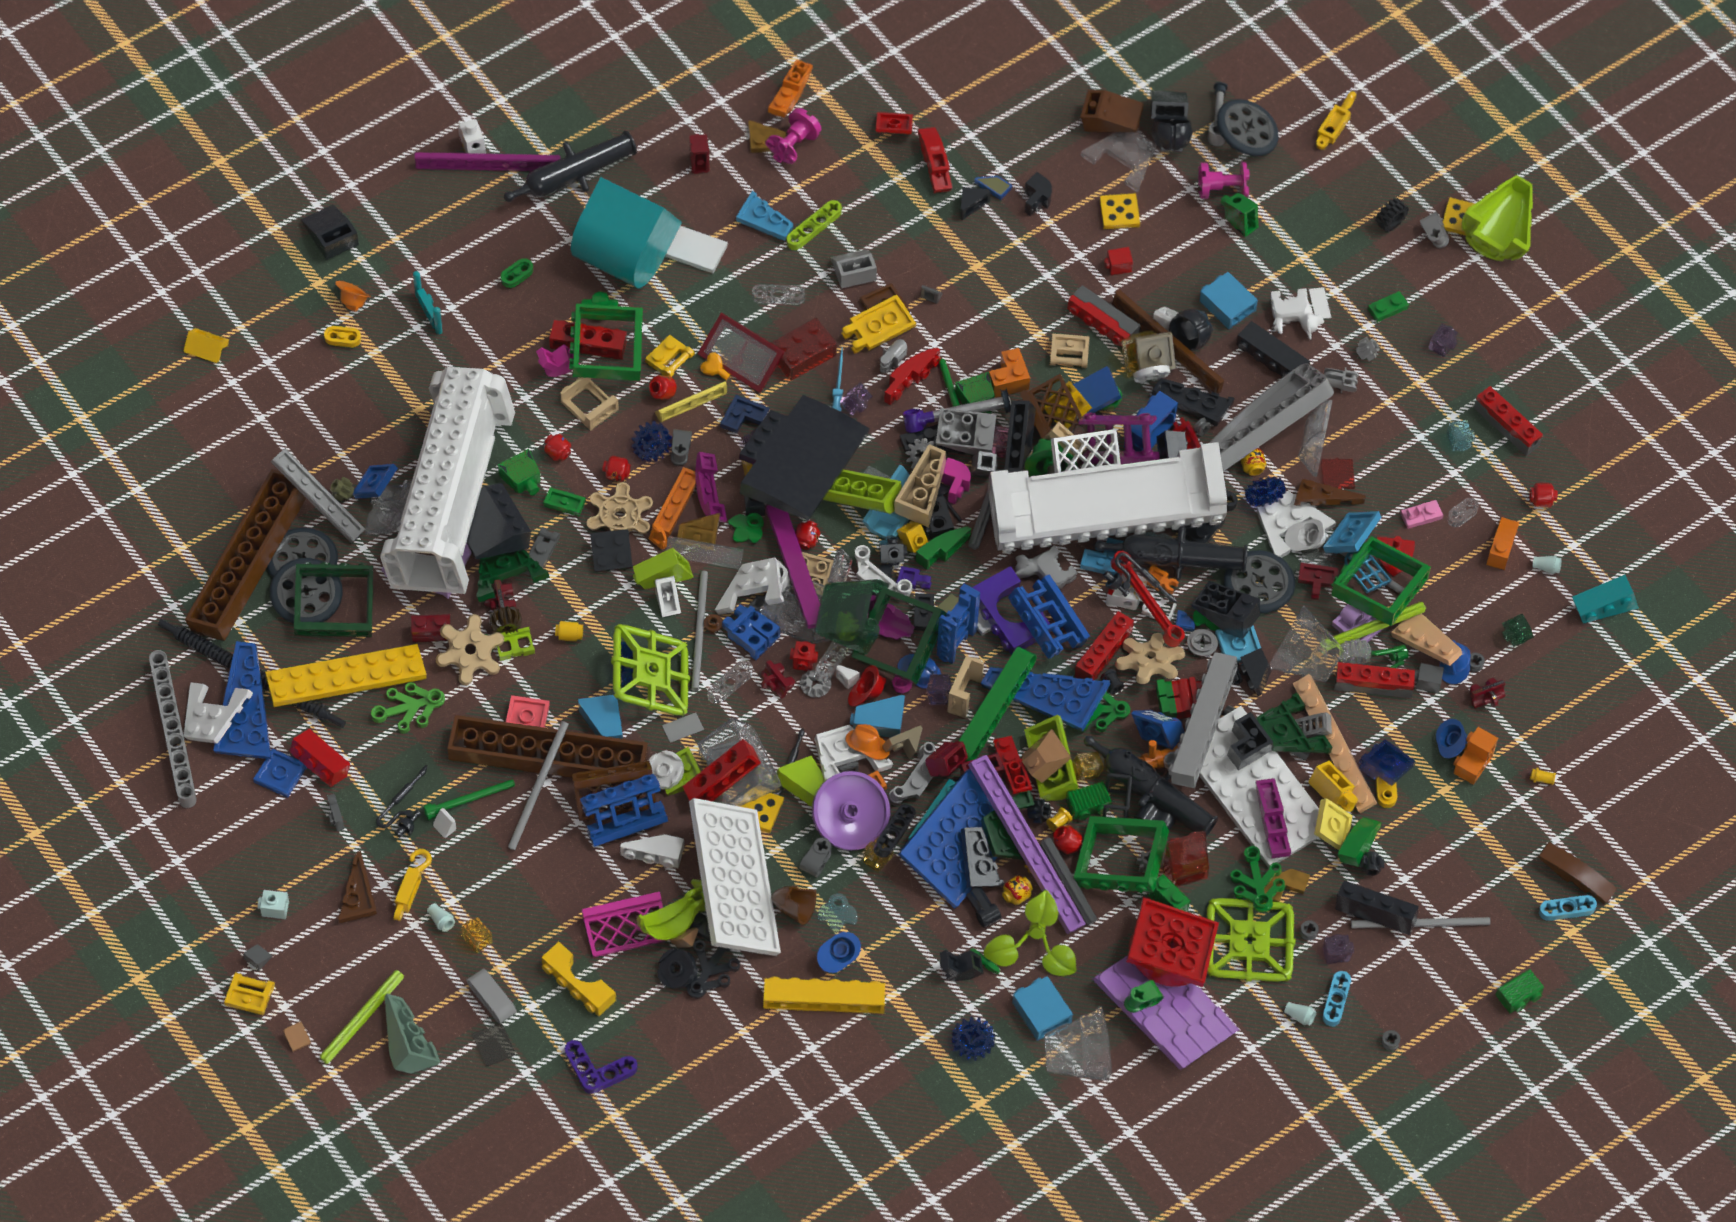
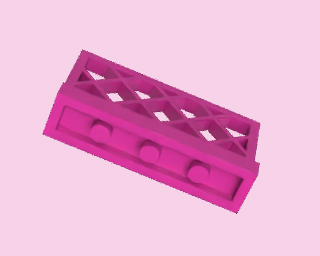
M660 892L582 909V918L593 958L669 941L656 939L649 934H646L647 936L643 941L638 942L632 937L637 930L643 931L638 925L628 920L631 913L643 916L650 909L663 908ZM617 917L622 920L618 929L608 924L611 918ZM597 921L603 926L597 934L590 929L589 923ZM625 922L634 927L630 936L620 931ZM605 927L615 932L610 941L601 936ZM617 934L627 939L624 945L618 946L613 943ZM598 938L607 943L604 950H595L594 944Z

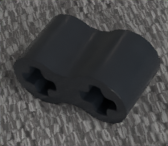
M1150 802L1142 806L1134 819L1165 821L1169 831L1176 822L1170 813L1160 810Z

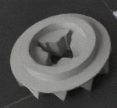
M1198 629L1188 636L1187 645L1189 651H1192L1194 656L1199 655L1202 658L1208 655L1210 657L1213 652H1216L1218 640L1211 631ZM1201 638H1203L1205 644L1203 648L1200 646Z
M808 670L807 673L802 675L800 681L801 689L810 697L824 696L831 688L830 676L824 670ZM819 678V684H815L812 687V680L816 681Z

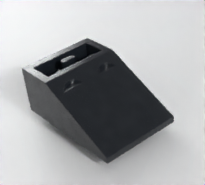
M334 205L301 219V222L326 260L359 245L357 231L349 219Z
M1208 581L1191 604L1194 609L1225 633L1241 639L1246 636L1260 616V598Z

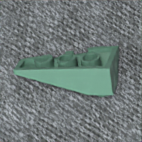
M386 994L385 1006L389 1055L395 1070L411 1074L438 1065L440 1060L432 1042H427L423 1034L425 1031L413 1021L415 1016L404 999Z

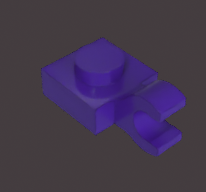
M901 566L897 583L902 579H907L912 583V589H916V585L923 589H930L932 584L930 582L931 576L920 575L919 569Z

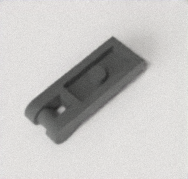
M542 527L529 552L530 557L534 561H538L543 569L560 539V533L550 532L547 528ZM545 538L550 539V542H544ZM528 571L523 573L530 576Z

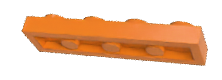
M683 467L653 525L656 523L660 524L667 536L671 535L696 487L695 471Z

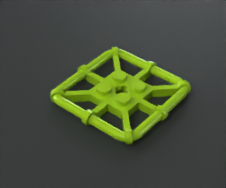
M616 625L613 634V657L611 658V664L613 665V696L624 702L646 707V710L650 711L657 710L679 716L687 714L690 676L688 675V649L686 647L688 645L686 642L658 634L654 630L647 631L629 625ZM631 634L646 638L648 649L640 647ZM621 637L633 651V660L621 657ZM656 641L676 646L677 648L669 654L656 651ZM678 652H681V673L671 670V658ZM621 665L633 668V681L622 689L620 687ZM652 666V670H655V672H651L649 667ZM670 679L678 680L681 683L680 698L670 687ZM634 685L647 687V700L627 695L625 692ZM656 690L664 692L675 707L657 703Z
M1212 898L1208 902L1207 919L1214 921L1216 912L1230 926V935L1216 934L1215 942L1229 943V953L1216 964H1213V946L1207 971L1209 976L1246 979V982H1251V980L1281 982L1289 981L1292 978L1293 948L1296 945V940L1294 939V912L1291 904L1273 902L1271 909L1281 911L1269 921L1259 922L1253 921L1254 907L1253 902L1249 900ZM1221 906L1248 908L1247 921L1234 920ZM1286 916V938H1270V928ZM1252 937L1255 941H1252V944H1248V941L1244 939ZM1270 946L1286 947L1285 969L1270 956ZM1232 959L1246 960V971L1220 969ZM1252 960L1265 961L1277 974L1252 972Z

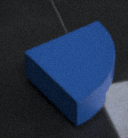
M1178 610L1176 625L1184 631L1193 632L1195 624L1184 611Z

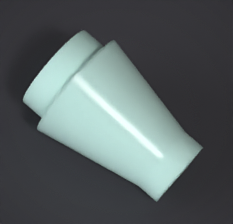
M1534 556L1533 568H1538L1551 574L1560 573L1562 559L1557 558V556Z
M435 903L428 907L427 912L430 914L438 930L446 932L454 926L455 920L453 915Z
M1291 1002L1287 1003L1284 1013L1290 1015L1304 1026L1306 1024L1310 1026L1316 1016V1011L1312 1007Z

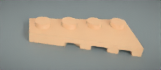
M1422 613L1404 620L1391 632L1393 638L1449 666L1462 655L1461 648Z

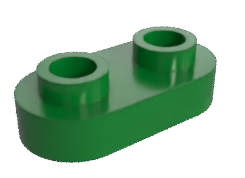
M524 258L509 266L501 273L502 285L507 288H513L533 274V263L529 259Z

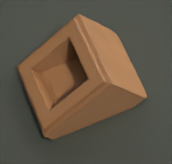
M687 929L679 937L670 939V942L678 948L692 947L699 929Z
M298 1022L283 1030L284 1037L292 1052L311 1044L302 1022Z

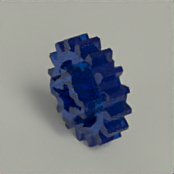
M653 421L651 425L646 422V427L640 425V431H634L637 436L631 438L635 442L631 447L635 450L634 454L639 456L641 460L645 459L647 462H651V459L657 462L659 456L664 458V452L669 453L667 446H672V444L668 440L672 439V436L668 434L670 431L663 424Z
M1267 476L1265 479L1259 478L1256 481H1252L1253 485H1247L1248 489L1244 490L1247 502H1249V505L1254 504L1255 507L1258 505L1264 507L1265 504L1272 505L1274 502H1278V498H1283V494H1286L1284 481L1281 478L1276 479V476L1272 478Z
M970 1017L968 1022L962 1019V1025L956 1024V1030L952 1031V1036L954 1037H952L951 1042L954 1044V1050H959V1056L966 1054L967 1060L970 1056L977 1060L978 1055L985 1058V1052L991 1053V1047L995 1046V1041H993L995 1040V1034L992 1033V1026L987 1027L988 1021L981 1023L980 1017H978L977 1021ZM976 1034L975 1039H974L973 1042L971 1043V1039H972V1038L974 1037V1035Z

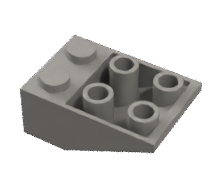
M940 408L936 445L975 455L978 451L992 453L996 414Z

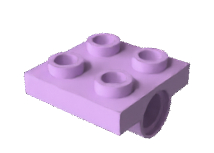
M1347 604L1342 609L1340 615L1332 621V626L1340 633H1343L1376 618ZM1383 629L1353 640L1351 643L1358 649H1361Z

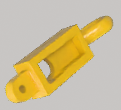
M1349 92L1341 107L1335 104L1318 130V139L1316 141L1318 149L1323 150L1329 143L1334 144L1350 119L1351 112L1348 109L1356 98V92ZM1328 127H1331L1335 131L1333 134L1327 132L1326 129Z
M417 849L410 855L409 860L411 862L414 861L417 855L425 856L426 860L415 868L408 867L395 899L396 911L394 913V920L400 921L404 912L409 913L422 880L421 872L429 867L432 862L431 854L425 849Z

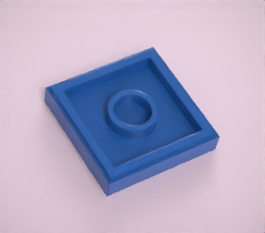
M395 464L369 466L352 495L356 499L380 497L398 468Z
M272 748V759H265L253 781L288 798L307 767L300 760Z

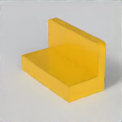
M194 328L188 331L184 352L217 363L220 360L222 349L228 346L229 339Z

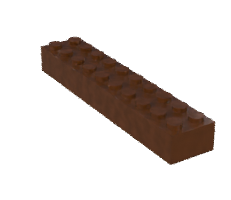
M271 469L186 616L185 621L192 632L221 641L226 640L306 500V497L279 470Z
M455 715L447 748L448 758L452 761L540 773L558 730ZM566 731L548 774L572 778L574 773L644 762L648 758V742Z

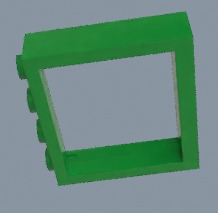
M576 304L575 312L572 311L571 322H575L574 327L571 326L570 338H574V343L570 342V354H573V359L570 358L569 369L573 370L572 377L640 381L643 308ZM581 319L634 322L633 368L580 365Z
M1371 536L1366 543L1362 544L1359 552L1353 554L1350 563L1344 565L1340 576L1335 577L1334 582L1331 584V587H1333L1331 595L1392 626L1428 580L1431 567ZM1370 555L1413 576V579L1390 608L1346 586Z
M1090 816L1074 874V879L1078 886L1104 891L1110 889L1121 892L1154 893L1169 834L1165 821ZM1097 833L1154 837L1145 876L1087 873Z

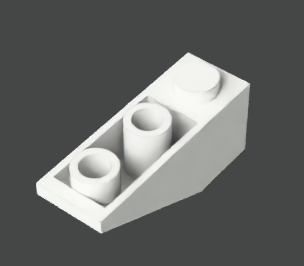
M660 835L624 842L620 846L621 856L630 860H643L648 864H661L667 868H679L684 850V839Z

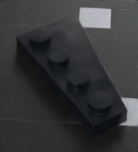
M1160 378L1151 395L1156 396L1159 391L1163 392L1178 402V408L1200 419L1205 418L1206 422H1210L1216 427L1235 400V398L1229 396L1228 399L1220 397L1215 392L1211 394L1202 392L1200 388H1187L1182 383Z

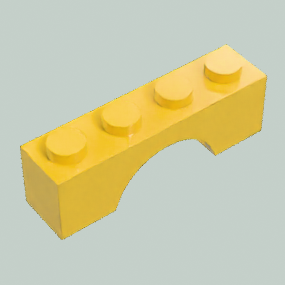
M558 942L542 956L543 970L548 975L552 974L561 987L569 989L571 995L576 1000L580 999L590 1013L594 1012L600 1016L616 1001L615 991L602 980L583 982L577 979L571 972L574 963L573 954Z

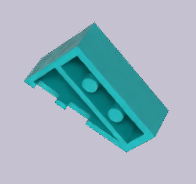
M1626 575L1572 596L1583 623L1639 609Z

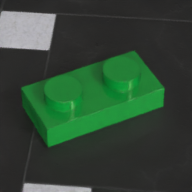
M1400 291L1368 305V311L1376 322H1380L1409 308L1408 302Z
M550 487L543 503L544 507L580 517L586 503V498Z

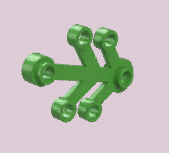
M410 682L405 686L407 695L398 692L395 688H390L386 692L389 701L398 700L405 704L388 709L380 705L375 706L371 710V716L374 722L382 723L387 717L407 712L403 720L398 723L399 732L405 734L409 732V724L416 712L423 706L426 707L422 715L417 717L416 721L418 727H427L429 716L434 708L444 704L445 695L439 689L427 691ZM413 687L414 690L409 691L408 688ZM417 694L423 698L416 700L409 696ZM422 719L426 720L424 723L419 722Z

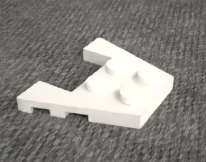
M1289 491L1284 492L1257 509L1263 530L1268 537L1269 546L1272 548L1273 554L1281 558L1288 555L1291 550L1281 537L1286 534L1288 528L1293 524L1317 519L1322 522L1326 532L1336 525L1333 519L1307 502H1301L1300 506L1294 505L1296 495Z
M770 558L742 564L715 608L717 614L734 612L737 597L767 591L765 601L768 605L782 603L784 598L781 593L783 590L780 584L781 575L778 560Z
M191 682L184 737L188 740L218 744L231 726V719L236 713L241 712L243 709L241 705L246 698L250 699L253 693L248 689L235 688L228 706L207 704L202 702L209 687L205 684Z
M850 725L817 734L815 737L824 781L840 773L836 767L867 758L874 770H878V772L891 769L893 763L889 759L875 760L850 748L845 740L847 733L854 730Z

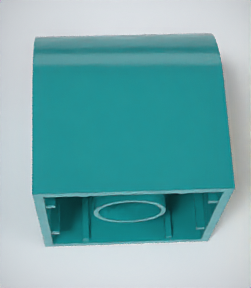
M600 177L575 227L571 241V254L636 288H642L659 269L682 222L665 208Z

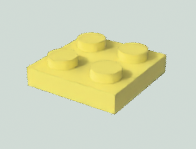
M1321 799L1314 834L1337 850H1340L1350 833L1353 815L1329 799Z

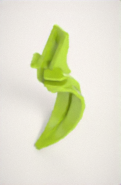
M692 879L691 884L694 889L688 891L684 898L649 914L638 915L636 918L639 928L645 934H649L659 940L674 939L685 933L693 923L695 915L699 911L702 913L706 910L702 881Z

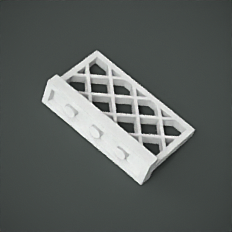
M1116 429L1051 439L1055 473H1061L1060 463L1062 460L1068 464V467L1063 472L1121 465ZM1107 434H1111L1112 442L1109 446L1103 441ZM1091 437L1098 441L1094 448L1088 444ZM1076 439L1082 443L1078 450L1072 446ZM1059 441L1066 445L1062 453L1058 450L1057 442ZM1100 445L1107 449L1103 456L1097 452ZM1085 447L1091 451L1087 459L1081 454ZM1069 449L1075 453L1071 461L1066 457ZM1109 453L1114 457V464H1110L1106 460ZM1094 455L1100 460L1097 466L1090 462ZM1078 457L1084 462L1081 469L1075 465Z

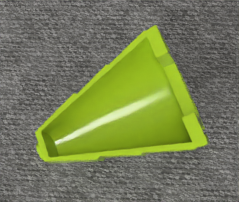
M1516 175L1467 209L1462 219V230L1466 234L1465 239L1474 250L1487 258L1497 261H1503L1504 259H1511L1513 261L1521 258L1528 252L1530 247V227L1532 226V184Z

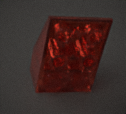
M1205 831L1199 833L1192 832L1188 836L1182 838L1175 837L1167 842L1162 869L1165 876L1176 887L1208 878L1209 861Z

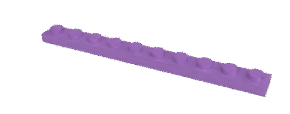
M984 755L970 762L968 765L1040 889L1042 892L1048 890L1053 896L1058 908V919L1066 933L1069 934L1083 927L1086 923L988 756Z

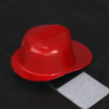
M868 666L852 688L848 697L850 706H859L865 700L875 699L882 693L886 679L879 674L876 666Z

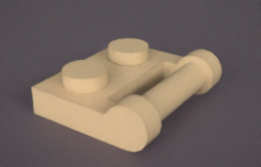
M1052 334L1050 365L1065 364L1087 368L1089 336ZM1056 354L1082 355V359L1056 357Z

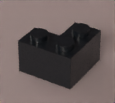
M1251 712L1234 722L1232 732L1239 741L1230 746L1227 756L1239 771L1270 752L1273 741Z

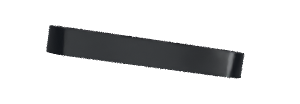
M903 804L898 808L875 843L873 850L877 856L882 858L890 856L913 822L916 814L914 807ZM894 823H899L903 827H897ZM887 834L893 835L895 839L889 838Z

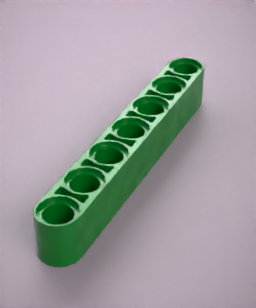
M1017 647L959 740L963 741L967 751L968 759L965 762L977 759L1033 668L1037 658L1036 654L1021 647Z

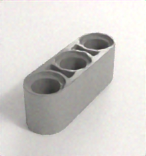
M481 969L467 979L471 990L499 1024L517 1013L513 1003L486 969Z

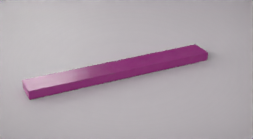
M415 152L416 169L532 171L561 159L560 155Z
M768 505L766 506V512L806 627L811 629L826 626V619L789 514Z

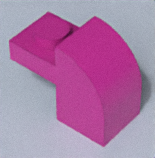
M562 345L553 353L542 347L536 351L539 357L538 362L544 368L547 376L557 377L572 371L569 369L570 358L573 359V354H570L569 347Z
M951 458L946 460L941 483L951 486L948 502L956 504L957 499L962 497L964 490L969 492L971 474L965 464Z

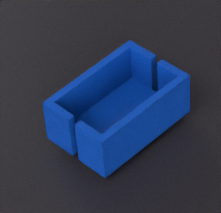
M1161 391L1156 396H1151L1145 408L1142 407L1136 415L1149 413L1150 416H1157V420L1152 425H1149L1151 449L1157 443L1156 437L1162 432L1168 431L1176 420L1178 402ZM1131 425L1133 449L1135 452H1142V425Z

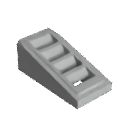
M1327 712L1295 719L1298 726L1302 724V732L1306 738L1332 734L1331 715ZM1319 721H1322V728H1320ZM1306 723H1309V731H1306Z

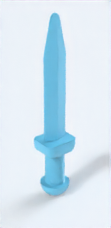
M843 347L839 358L837 386L832 391V408L840 412L842 410L840 402L843 397V390L840 389Z

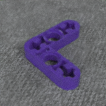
M571 1040L565 1045L566 1058L584 1091L589 1094L606 1089L633 1076L637 1072V1061L631 1056H625L595 1070L579 1041ZM574 1047V1049H577V1059L574 1052H571L570 1048ZM580 1063H586L589 1067L585 1071H580L577 1069V1066ZM625 1064L631 1065L632 1069L625 1068ZM607 1071H613L616 1076L613 1079H607L604 1074ZM588 1075H590L591 1081L595 1082L594 1087L588 1085Z

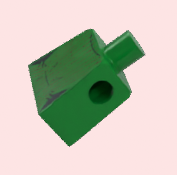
M1236 193L1232 197L1228 195L1222 197L1220 203L1225 207V218L1244 237L1258 229L1257 203L1240 193Z
M989 372L955 382L957 397L963 405L995 398ZM990 410V411H986V412H981V413L992 414L991 410Z
M529 449L498 464L499 476L516 493L520 494L527 490L532 496L539 492L540 489L537 484L541 482L540 472Z

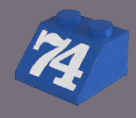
M1138 710L1131 713L1143 740H1155L1157 745L1173 750L1180 741L1182 733L1185 734L1182 722L1175 717L1171 718L1161 712L1157 713L1151 710Z

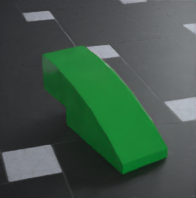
M968 526L958 528L935 537L916 551V562L926 570L939 558L946 562L970 539L971 528Z
M1362 817L1352 828L1338 852L1340 862L1359 867L1363 855L1369 852L1382 823Z

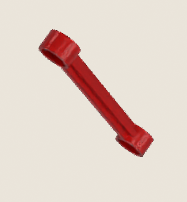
M1118 551L1115 553L1110 564L1116 572L1123 573L1127 578L1126 574L1115 563L1116 556L1121 552H1125ZM1121 556L1119 559L1126 564L1121 565L1131 575L1130 584L1165 632L1163 634L1164 642L1170 647H1178L1185 638L1184 630L1177 625H1172L1130 566L1132 563L1125 556ZM1171 635H1176L1178 639L1173 638Z

